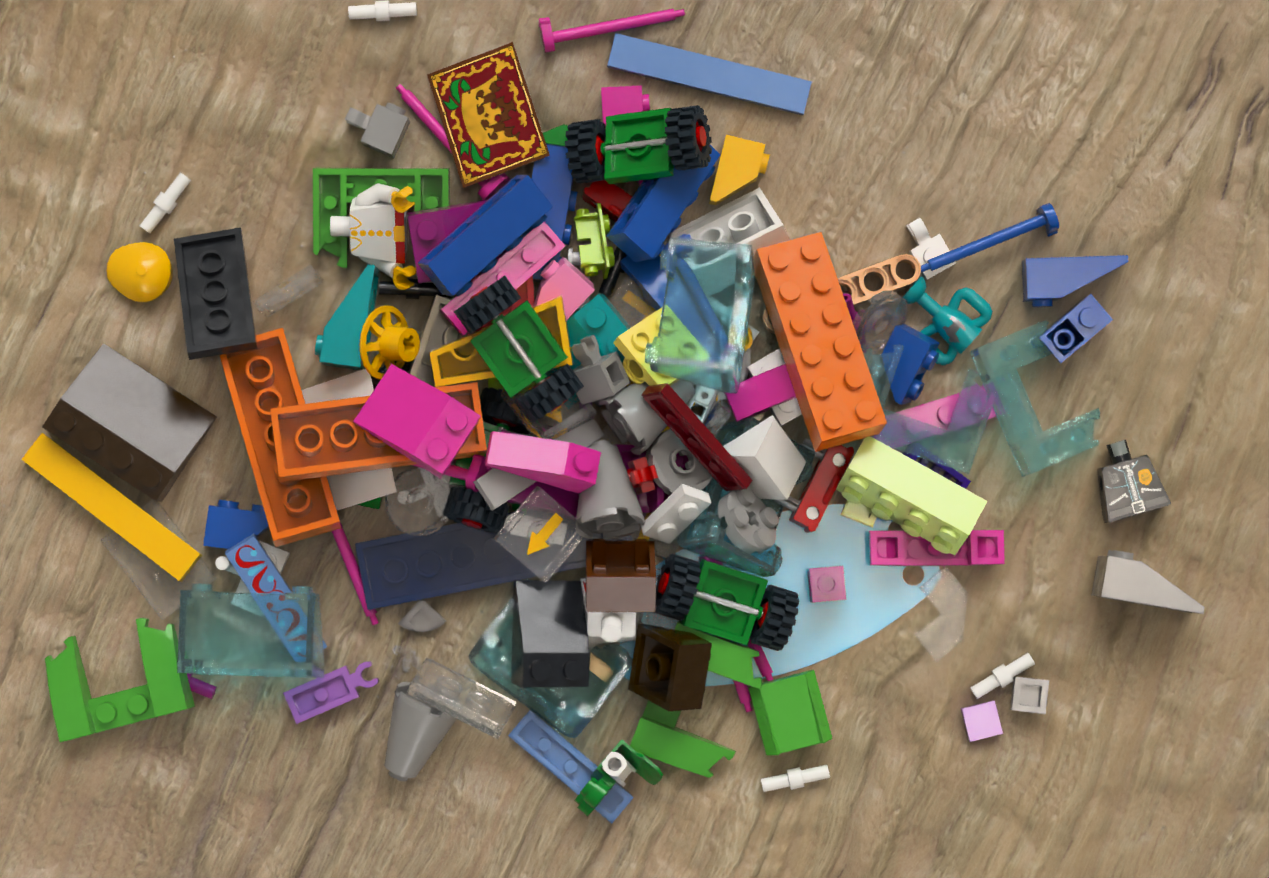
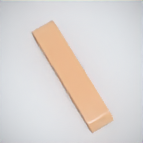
M903 254L838 278L841 286H845L849 290L855 307L909 287L920 276L921 266L917 258L912 255ZM901 262L910 264L913 268L912 278L904 280L898 277L895 270L896 265ZM868 274L877 275L882 282L881 289L874 292L869 291L864 285V277ZM765 309L762 315L763 326L767 331L775 334L773 326L768 319L767 309Z

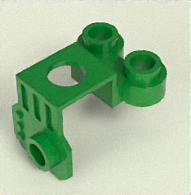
M621 739L611 752L621 754L637 770L636 773L648 783L656 785L661 780L663 773L660 768L645 755L636 752L624 740ZM602 762L591 775V780L574 800L579 804L577 808L587 817L616 783L613 778L602 770Z

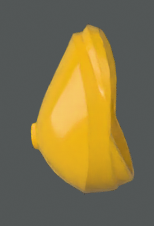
M146 242L128 244L116 249L111 254L106 269L107 278L111 285L128 299L137 302H148L160 297L170 286L173 276L172 265L166 252L159 246Z

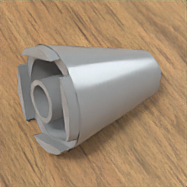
M689 373L671 385V388L687 403L695 394L693 386L696 385V381L692 374ZM646 382L642 384L633 383L624 387L614 396L599 400V405H605L607 408L602 411V415L610 429L622 444L627 441L633 444L635 447L630 451L636 455L646 451L667 427L666 423L642 396V393L649 386Z
M606 440L595 441L589 448L601 452L596 484L579 494L575 523L576 531L580 536L588 539H593L592 533H603V539H615L639 531L638 524L640 523L643 526L645 524L644 514L618 447Z
M401 682L395 690L384 764L389 770L388 774L400 781H407L408 778H415L461 712V708L456 709L458 703L448 695L428 686L425 692L415 690L417 683Z

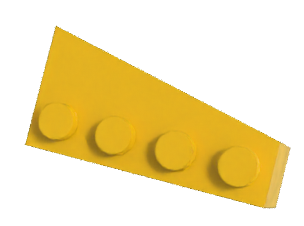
M560 295L533 307L568 356V358L553 368L563 367L566 364H569V366L573 365L563 297ZM490 326L430 352L435 387L495 378L491 369L470 341Z

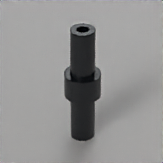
M617 246L614 251L615 264L610 267L606 279H603L598 292L608 297L612 296L620 273L625 272L621 268L620 260L627 255Z
M408 279L414 282V286L400 290L394 285L393 281H379V295H406V299H419L420 296L435 295L447 297V295H442L434 283H418L417 279Z

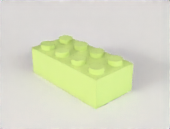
M871 436L864 438L836 488L846 500L855 504L861 503L872 509V513L883 520L890 519L901 525L902 530L914 537L920 536L931 542L933 548L939 552L951 553L953 555H956L970 535L987 503L983 498Z

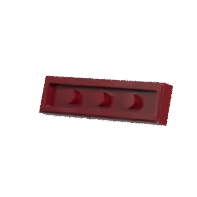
M668 383L648 386L642 393L644 400L725 491L748 488L753 481Z

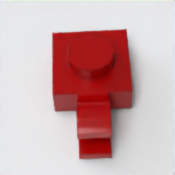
M646 457L627 462L629 469L626 470L636 495L655 490L653 479L658 478L655 464L649 466Z

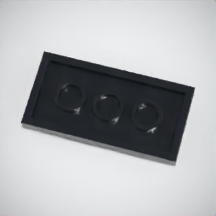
M241 227L174 238L189 360L258 349Z

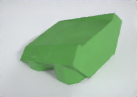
M814 670L762 682L760 689L749 686L761 739L767 756L779 755L796 749L825 743L833 739Z

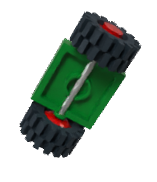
M699 105L606 116V129H604L605 124L600 122V119L573 122L568 125V131H566L565 135L568 141H565V147L568 148L566 153V159L569 158L568 168L572 170L571 175L573 178H576L575 181L577 183L606 180L609 184L674 176V165L675 169L679 171L707 167L708 162L711 160L709 154H712V148L710 147L712 140L709 137L710 126L706 124L707 116L704 115V110Z
M503 276L489 287L486 286L470 298L471 300L454 311L469 334H472L491 319H494L491 321L493 325L470 341L510 398L532 382L537 384L517 399L532 422L537 421L561 406L584 387L569 364L564 365L548 377L545 374L568 358V356L528 300L506 316L503 314L499 316L501 312L521 299L506 276Z
M486 387L482 390L480 404L483 421H486L483 422L487 448L492 431L501 432V430L515 431V433L533 434L537 421L532 422L517 401L522 395L518 396L515 394L510 398L503 389L497 390L492 387ZM473 457L456 459L455 466L469 469ZM450 477L448 484L458 487L451 488L443 516L454 520L456 523H462L464 526L473 527L476 530H484L485 532H493L495 534L502 533L510 507L507 504L509 502L502 504L492 511L480 492L467 489L464 480Z
M670 554L666 558L665 565L663 564L661 567V574L657 577L656 609L654 613L679 621L682 619L681 624L683 626L744 645H748L749 638L753 644L776 651L782 650L783 646L787 644L788 636L791 637L793 632L792 626H795L796 623L795 616L798 614V608L796 607L799 604V599H797L798 594L796 592L774 585H767V579L704 559L701 560V563H698V561L675 554Z

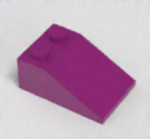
M488 200L406 213L418 283L430 282L431 280L417 263ZM504 250L501 254H499V255L496 257V259L498 260V259H499L500 257H502L507 251Z

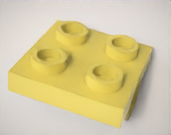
M666 305L619 335L613 342L625 357L623 367L628 378L636 384L646 382L649 386L668 383L671 386L704 364L709 358Z

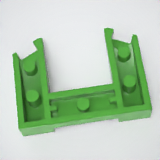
M313 168V253L318 255L322 248L340 257L337 263L338 266L348 268L349 237L331 236L330 218L331 216H349V203H351L352 199L377 183L400 190L406 186L411 187L413 193L406 197V199L410 202H415V211L450 206V168Z
M148 618L136 619L147 684L97 698H91L76 636L68 637L64 641L67 648L55 659L51 655L45 658L49 694L60 742L195 707L174 624L168 623L164 631L148 627Z
M682 620L677 622L674 630L693 633L712 643L708 671L758 689L761 688L762 677L754 678L752 657L760 656L759 651L735 641L683 626L681 624ZM648 700L630 744L636 752L708 778L714 775L709 769L723 756L727 760H731L734 757L735 750L676 727L681 711H667Z

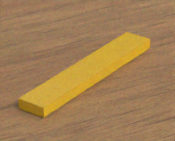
M41 433L21 459L178 581L182 582L202 556L201 553L46 434Z

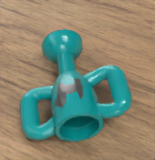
M921 276L899 301L904 304L917 302L933 316L931 319L932 323L920 332L928 337L939 333L949 344L946 354L939 348L936 350L939 353L936 364L945 366L952 363L957 354H961L983 330L981 327L991 319L993 311L986 300L973 289L967 287L958 289L952 296L948 306L944 305L942 307L925 292L927 287L926 281ZM964 299L981 316L976 319H970L966 314L959 311L961 300Z

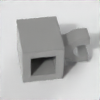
M388 102L386 107L377 104L372 116H368L350 107L345 118L348 124L365 130L361 138L364 146L393 159L410 124L409 118L404 116L406 110Z
M595 335L585 337L580 340L581 343L571 347L574 356L581 362V365L573 371L584 386L577 392L582 405L614 396L631 383L617 352L600 356L599 345Z

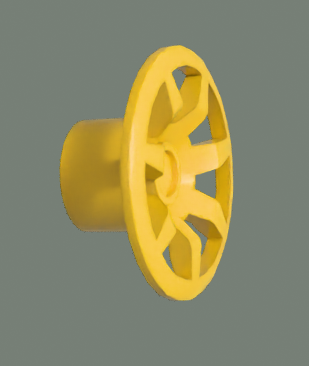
M389 305L375 308L366 318L360 336V355L367 372L376 379H382L385 373H379L378 370L383 362L387 370L391 364L401 369L405 362H411L416 358L420 348L419 335L415 329L408 328L406 319L399 309ZM381 313V324L384 329L374 322V319ZM390 313H392L398 320V322L394 325L391 323ZM370 330L378 338L377 341L366 344L367 334ZM378 351L379 354L373 358L372 364H370L367 352Z

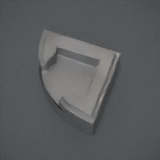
M422 599L413 606L398 624L411 631L428 632L437 629L446 620Z

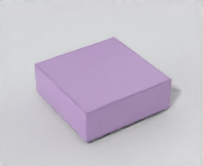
M994 700L961 708L969 742L1003 734Z

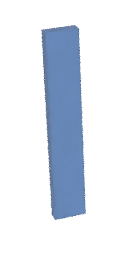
M615 33L607 65L608 68L799 115H804L812 81Z

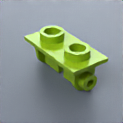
M597 203L595 213H589V209L586 208L576 211V216L573 220L577 241L590 240V244L578 246L581 270L585 272L587 277L596 276L598 271L602 270L603 279H606L610 267L615 264L614 250L612 246H607L606 235L610 232L609 217L607 214L602 215L601 203Z

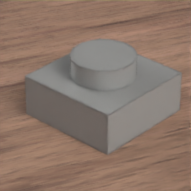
M1014 676L1010 710L1046 714L1049 680Z

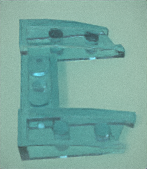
M1047 320L970 351V355L1022 477L1099 445V440L1093 439L1094 420L1100 419L1099 408L1042 431L1017 371L1018 368L1051 355V352L1039 339L1047 330L1046 327L1049 324Z
M900 344L893 345L894 352L872 355V348H867L864 357L887 421L880 434L871 437L891 448L969 474L997 392L993 390L987 394L974 381L979 374L969 368L947 429H942L883 408L904 346Z

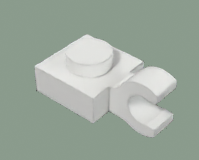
M921 218L906 225L917 244V247L909 252L917 258L920 266L926 264L927 260L949 252L940 234L930 238ZM956 261L933 271L929 269L921 273L925 280H928L956 264Z

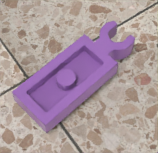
M372 662L361 663L356 668L355 673L350 674L346 665L284 692L283 694L296 724L360 697L356 688L358 686L370 688L378 684V678L367 681L362 676L363 670L372 666Z

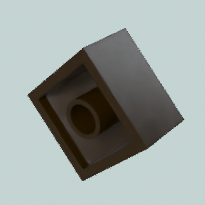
M638 624L628 690L667 711L701 709L712 643L690 632Z

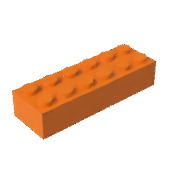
M822 232L757 249L751 264L814 451H821L880 434L887 421Z
M283 328L256 335L258 349L219 355L275 547L341 529L327 476L279 482L270 408L305 404Z
M478 382L435 387L481 416L478 424L455 459L470 458L474 454L485 456L487 447ZM370 396L270 408L279 482L416 465V463L353 423Z

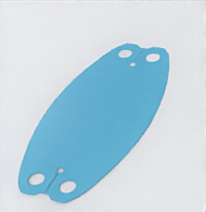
M845 504L828 505L816 531L806 533L803 527L789 520L793 512L792 510L776 513L779 523L775 526V543L761 554H758L756 551L752 554H747L738 549L727 537L724 529L695 542L691 548L687 546L675 553V555L701 563L698 558L699 556L718 547L730 544L733 554L721 560L724 566L767 579V585H774L798 594L799 604L796 607L798 608V614L795 616L796 623L795 626H792L793 632L791 637L788 636L787 644L779 651L761 646L773 671L771 673L772 677L796 671L832 657L882 630L912 609L933 590L941 576L939 566H920L924 571L922 582L918 585H909L903 579V570L906 566L870 565L869 531H888L889 525L893 521L877 517L873 527L867 526L842 516L841 513ZM665 560L656 565V585L658 583L657 577L661 574V567L663 564L665 565ZM843 566L846 600L811 603L807 569ZM644 612L641 619L643 624L661 626L668 629H675L679 621L654 612ZM636 640L624 641L625 643L619 642L622 644H619L621 651L617 657L618 665L622 676L628 680L630 679ZM752 657L753 676L754 678L762 677L756 665V662ZM710 671L707 672L705 686L734 684L732 679Z

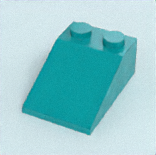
M367 265L324 327L323 335H317L315 355L320 357L319 362L322 364L353 370L365 369L360 355V336L366 318L375 309L380 271L375 265ZM370 330L367 334L366 344L371 340Z
M598 294L566 321L570 347L581 343L580 340L585 337L595 335L599 345L600 356L617 352L623 364L625 357L613 342L619 335L631 327L604 294ZM571 349L573 365H570V367L574 370L581 365V362L574 356ZM561 367L552 368L545 374L548 377ZM577 393L562 404L567 411L580 401Z

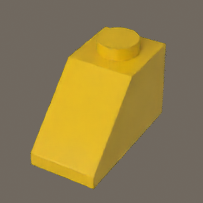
M730 135L725 136L709 204H719L757 180L758 173L765 174L770 154L764 153L766 144Z

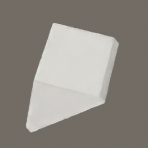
M773 415L723 446L753 480L748 487L752 489L759 499L787 500L806 464L805 458Z

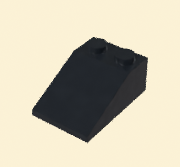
M514 580L511 683L523 688L589 687L590 651L581 581Z

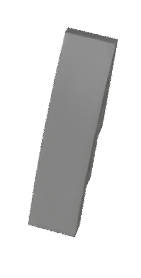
M585 407L539 438L566 441L588 447L603 437L604 433ZM493 468L473 483L493 511L537 481Z

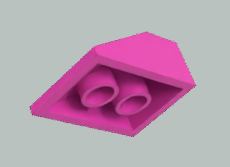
M391 364L353 423L441 479L478 424L481 416L448 394Z

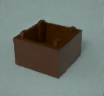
M593 539V541H586V612H655L656 565L654 541H648L647 539H635V541Z

